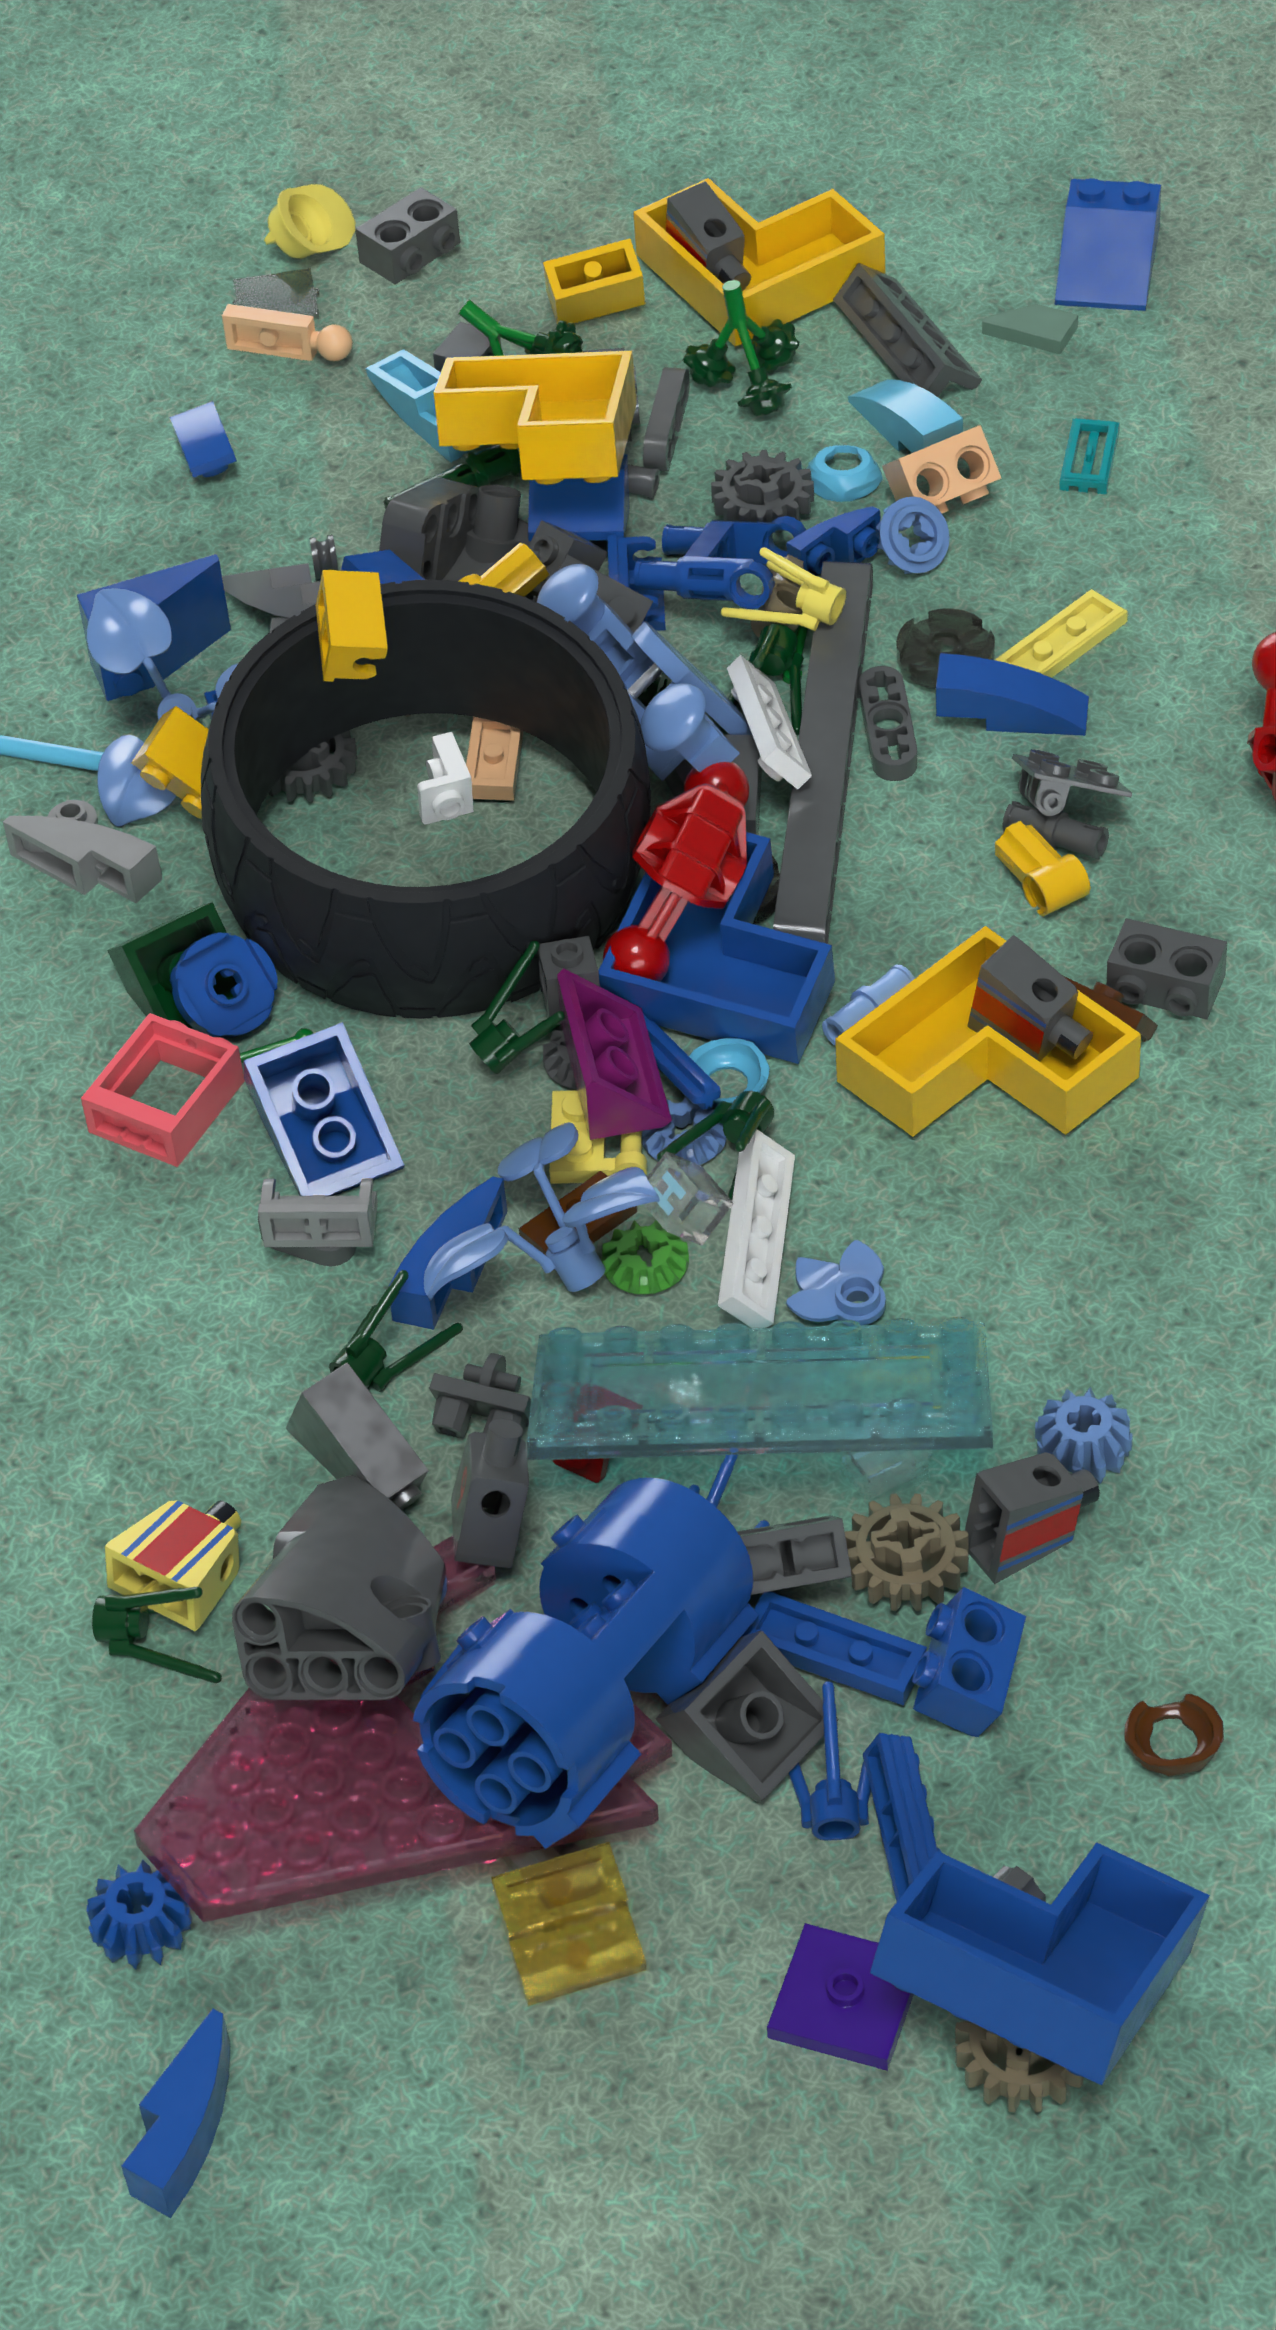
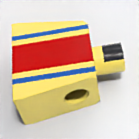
M178 1500L168 1501L105 1545L107 1587L122 1595L200 1587L203 1594L199 1598L148 1606L153 1611L196 1631L201 1627L238 1573L239 1545L236 1530L241 1525L238 1512L224 1501L215 1502L205 1513Z

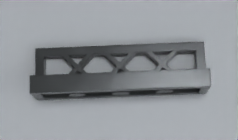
M857 264L833 300L897 377L902 381L913 383L939 397L949 381L971 390L977 388L982 381L981 377L896 278L863 264Z

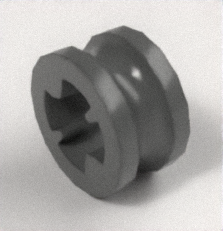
M333 534L327 535L324 541H318L315 537L309 538L316 580H321L323 570H339Z

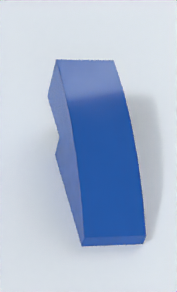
M940 653L936 682L937 717L986 719V731L1086 736L1088 695L1051 677L1006 662L975 656Z
M493 1176L468 1192L443 1212L419 1237L401 1262L391 1281L392 1283L401 1270H406L409 1274L398 1296L390 1306L392 1321L434 1330L452 1289L473 1293L485 1263L442 1286L431 1301L424 1291L425 1270L436 1251L457 1235L486 1223H490L494 1230L502 1226L508 1212L503 1178Z
M215 2009L210 2011L140 2102L139 2108L146 2134L121 2165L129 2194L169 2218L173 2216L194 2184L211 2149L223 2112L229 2080L230 2040L224 2015Z

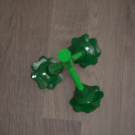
M737 280L725 282L722 288L728 320L718 339H713L710 345L702 344L699 347L687 346L683 362L689 366V373L693 381L698 384L713 387L720 382L731 383L736 367L726 357L728 350L726 343L733 330L737 329L751 369L750 372H747L751 386L747 389L746 395L737 402L738 407H749L757 417L761 414L768 415L778 411L779 407H784L783 395L792 388L791 383L783 384L769 379L767 372L773 373L778 367L789 364L792 361L800 344L795 337V326L789 322L783 324L779 319L774 320L768 327L758 326L746 314L741 283ZM748 330H749L752 334H754V335H753V339H754L753 342L751 341V338H750V335H749Z
M470 299L458 313L488 337L494 356H504L498 337L525 348V353L528 355L583 353L581 346L583 340L576 334V325L572 322L567 323L560 320L555 330L549 331L548 334L539 332L537 335L502 326Z

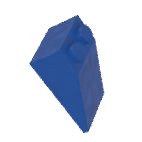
M1095 178L1071 179L1065 211L1055 305L1146 311L1160 228L1161 184H1149L1141 181H1101Z
M217 554L77 595L90 664L107 701L123 696H132L156 685L143 662L134 672L116 674L103 669L92 657L87 643V627L95 595L100 590L126 589L136 592L153 601L165 613L171 627L172 642L167 651L158 656L151 657L163 680L231 630L220 561Z
M343 1022L244 1060V1080L260 1118L299 1196H334L360 1186L362 1178H373L375 1180L404 1168L403 1160Z

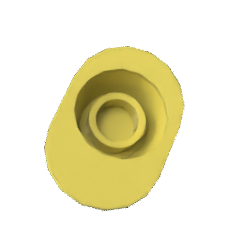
M310 184L289 188L280 192L277 204L269 214L268 228L270 232L264 241L266 245L277 244L291 258L303 259L316 253L341 249L348 245L355 232V220L351 209L344 199L334 190L324 185Z

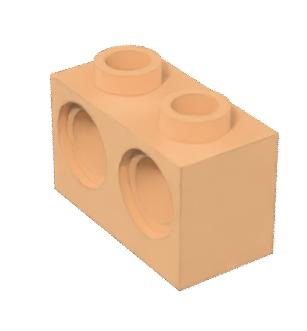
M981 425L882 466L896 501L905 497H919L931 502L941 513L949 511L946 501L960 496L962 504H966L989 494L986 485L1001 479ZM959 457L963 458L969 465L970 475L968 479L963 477L958 470L957 463ZM918 474L924 476L929 483L928 496L923 495L917 487Z

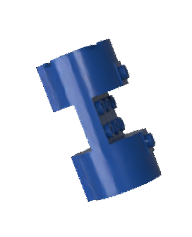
M637 1478L626 1481L613 1489L585 1521L578 1515L569 1519L551 1537L557 1546L541 1562L544 1569L540 1578L539 1590L544 1615L532 1612L514 1613L512 1609H509L491 1623L484 1616L476 1620L456 1640L462 1647V1650L446 1666L448 1670L419 1701L413 1716V1721L419 1723L423 1741L417 1749L419 1758L428 1775L440 1791L454 1805L476 1821L485 1825L490 1818H493L502 1823L515 1826L516 1835L534 1836L545 1849L578 1829L641 1755L638 1749L630 1742L635 1725V1711L630 1691L641 1693L656 1692L669 1705L700 1685L759 1616L748 1603L753 1588V1570L748 1551L740 1535L730 1521L712 1503L693 1490L675 1482L659 1478Z

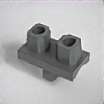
M491 1353L483 1367L467 1364L463 1374L464 1380L434 1373L429 1389L436 1399L432 1425L437 1433L464 1438L472 1413L488 1417L483 1433H487L489 1423L495 1419L514 1421L522 1427L523 1431L525 1427L535 1428L540 1413L531 1409V1398L529 1396L517 1393L521 1385V1376L506 1373L505 1356Z

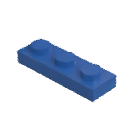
M770 1591L762 1593L754 1608L759 1616L742 1636L762 1630L792 1666L904 1706L915 1685L913 1684V1675L921 1657L927 1651L926 1646Z

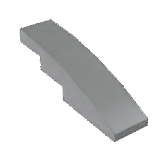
M309 563L222 576L224 591L245 604L270 614L287 618L294 615L298 616L301 614V611L316 604L320 581H311Z

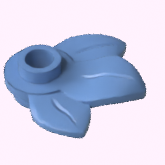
M854 1240L846 1248L841 1257L840 1264L798 1257L796 1260V1282L800 1291L789 1297L786 1305L797 1316L809 1321L824 1322L838 1319L845 1324L853 1326L870 1324L881 1317L886 1307L885 1293L879 1285L884 1274V1266L881 1259L871 1248L858 1240ZM854 1301H863L862 1303H852Z

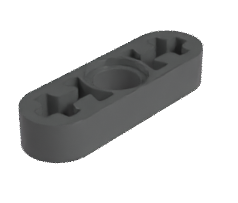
M664 367L662 370L644 438L643 466L646 468H657L660 471L669 472L678 436H675V431H680L689 397L690 378L688 369Z
M888 666L869 668L859 678V699L872 767L875 774L884 780H905L911 777L917 770V744L903 676L898 670ZM878 687H885L886 692H888V700L879 701ZM884 719H893L901 723L892 729H883L875 725ZM897 745L899 759L892 760L888 747Z

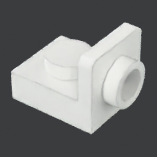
M452 732L432 737L433 759L426 761L429 780L422 781L417 785L419 815L423 824L451 820L460 815L473 812L471 775Z

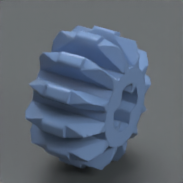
M1089 1387L1084 1396L1077 1397L1066 1389L1062 1396V1402L1048 1399L1043 1409V1415L1038 1416V1422L1035 1424L1037 1454L1047 1452L1055 1455L1072 1474L1086 1469L1092 1473L1100 1484L1106 1476V1470L1120 1473L1121 1467L1124 1465V1457L1129 1456V1451L1132 1449L1133 1435L1130 1433V1418L1127 1415V1409L1116 1408V1402L1112 1394L1101 1399L1095 1398L1091 1387Z

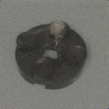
M952 608L928 611V619L921 620L915 624V620L912 618L902 626L898 633L896 650L901 675L909 683L936 689L940 653L995 660L994 635L991 630L988 633L982 627V619L973 613ZM944 646L953 647V651L942 652Z

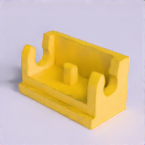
M323 570L316 601L323 680L334 682L335 678H372L377 675L375 665L368 663L359 665L354 662L361 658L370 660L386 658L388 646L379 572Z

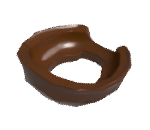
M1186 1694L1182 1701L1154 1707L1148 1706L1144 1701H1141L1131 1710L1125 1723V1743L1134 1758L1147 1770L1167 1776L1184 1775L1202 1770L1213 1759L1224 1740L1223 1720L1214 1706L1193 1694ZM1164 1719H1180L1197 1738L1195 1752L1186 1758L1170 1760L1160 1758L1150 1746L1153 1724Z

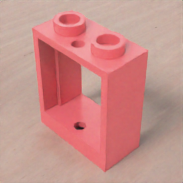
M149 1013L81 1097L88 1132L178 1167L245 1082L239 1047L224 1038L212 1037L188 1028L179 1021H170ZM160 1060L205 1077L176 1116L131 1099L132 1095Z

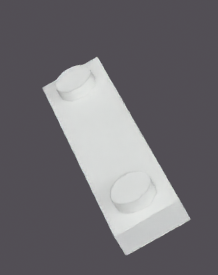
M739 655L727 667V671L734 686L731 689V693L741 704L761 756L758 759V763L775 781L779 782L784 778L796 789H799L812 774L775 682L755 668L743 656Z
M757 1129L745 1150L739 1152L718 1306L752 1329L762 1331L774 1323L795 1155Z

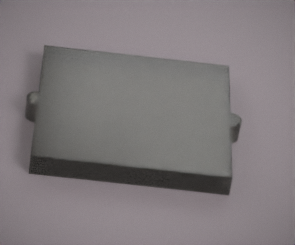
M311 268L233 279L236 300L233 301V305L313 316L314 319H320L316 301L320 293L318 288H314Z

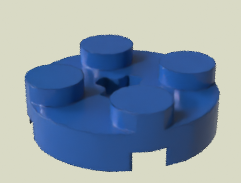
M214 933L194 942L181 954L177 965L170 974V982L173 987L172 994L179 1013L190 1026L212 1037L233 1038L248 1033L260 1026L268 1018L273 1008L271 1005L274 1000V991L277 990L278 977L276 969L267 952L258 943L248 938L242 939L236 935H229L231 933ZM217 972H220L224 978L231 975L235 978L237 984L231 988L234 996L232 999L228 1000L225 995H217L214 991L213 986L216 984L214 976Z

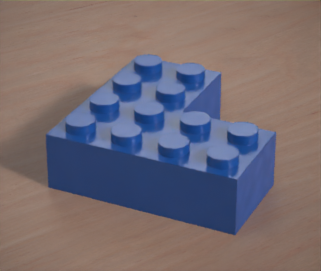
M746 832L747 865L738 885L723 909L701 907L688 902L665 940L670 953V964L663 980L659 982L615 970V957L609 947L598 970L599 984L601 988L642 1008L643 1014L658 1026L709 1040L723 1038L744 1039L753 1042L764 1055L799 1064L835 983L832 945L752 924L774 877L770 838ZM645 872L617 932L622 928L638 925L661 888V885L654 881L647 872Z
M1097 1842L1052 1904L936 1851L888 1912L870 1973L893 1984L899 1990L912 1993L949 2011L959 2019L970 2021L1007 2039L1017 2047L1036 2053L1066 2068L1072 2074L1085 2077L1102 2086L1190 1955L1210 1895Z

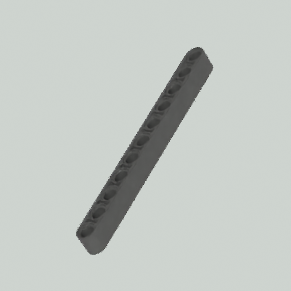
M823 562L821 578L828 580L833 585L844 588L846 590V600L838 620L832 626L820 622L816 631H813L798 740L812 776L799 789L792 785L773 923L774 930L828 944L832 916L829 911H832L836 884L834 874H837L841 844L839 838L842 836L845 813L843 802H846L850 773L848 767L851 765L854 741L852 732H855L859 702L857 700L859 698V678L863 670L861 664L864 662L867 638L865 631L868 630L871 606L869 598H872V563Z

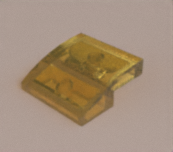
M609 1842L491 1877L500 1916L527 2006L646 1971L647 1963L628 1909V1897Z

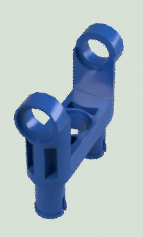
M789 516L778 517L771 523L713 520L706 523L705 527L673 526L672 524H667L662 534L664 555L684 556L680 557L677 562L638 559L634 568L635 588L638 591H676L677 595L684 599L733 601L741 608L757 609L766 603L775 586L773 574L763 565L768 560L760 555V549L765 547L782 557H786L787 551L779 549L774 544L773 532L776 530H786L796 537L806 531V528L800 521ZM750 573L759 577L763 582V593L760 595H750L745 592L740 584V576Z

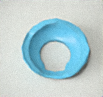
M835 445L826 447L817 453L807 469L811 470V481H814V493L823 499L836 502L853 501L867 496L883 480L880 467L873 460L871 454L867 450L856 446ZM837 453L857 454L861 460L860 465L850 470L832 469L825 462L833 459V456Z
M740 1038L712 1040L694 1049L689 1055L709 1077L719 1070L733 1069L741 1072L747 1078L748 1084L744 1091H755L761 1094L766 1088L770 1067L764 1054L753 1042ZM736 1097L718 1098L713 1101L712 1107L716 1108L721 1101L732 1104Z

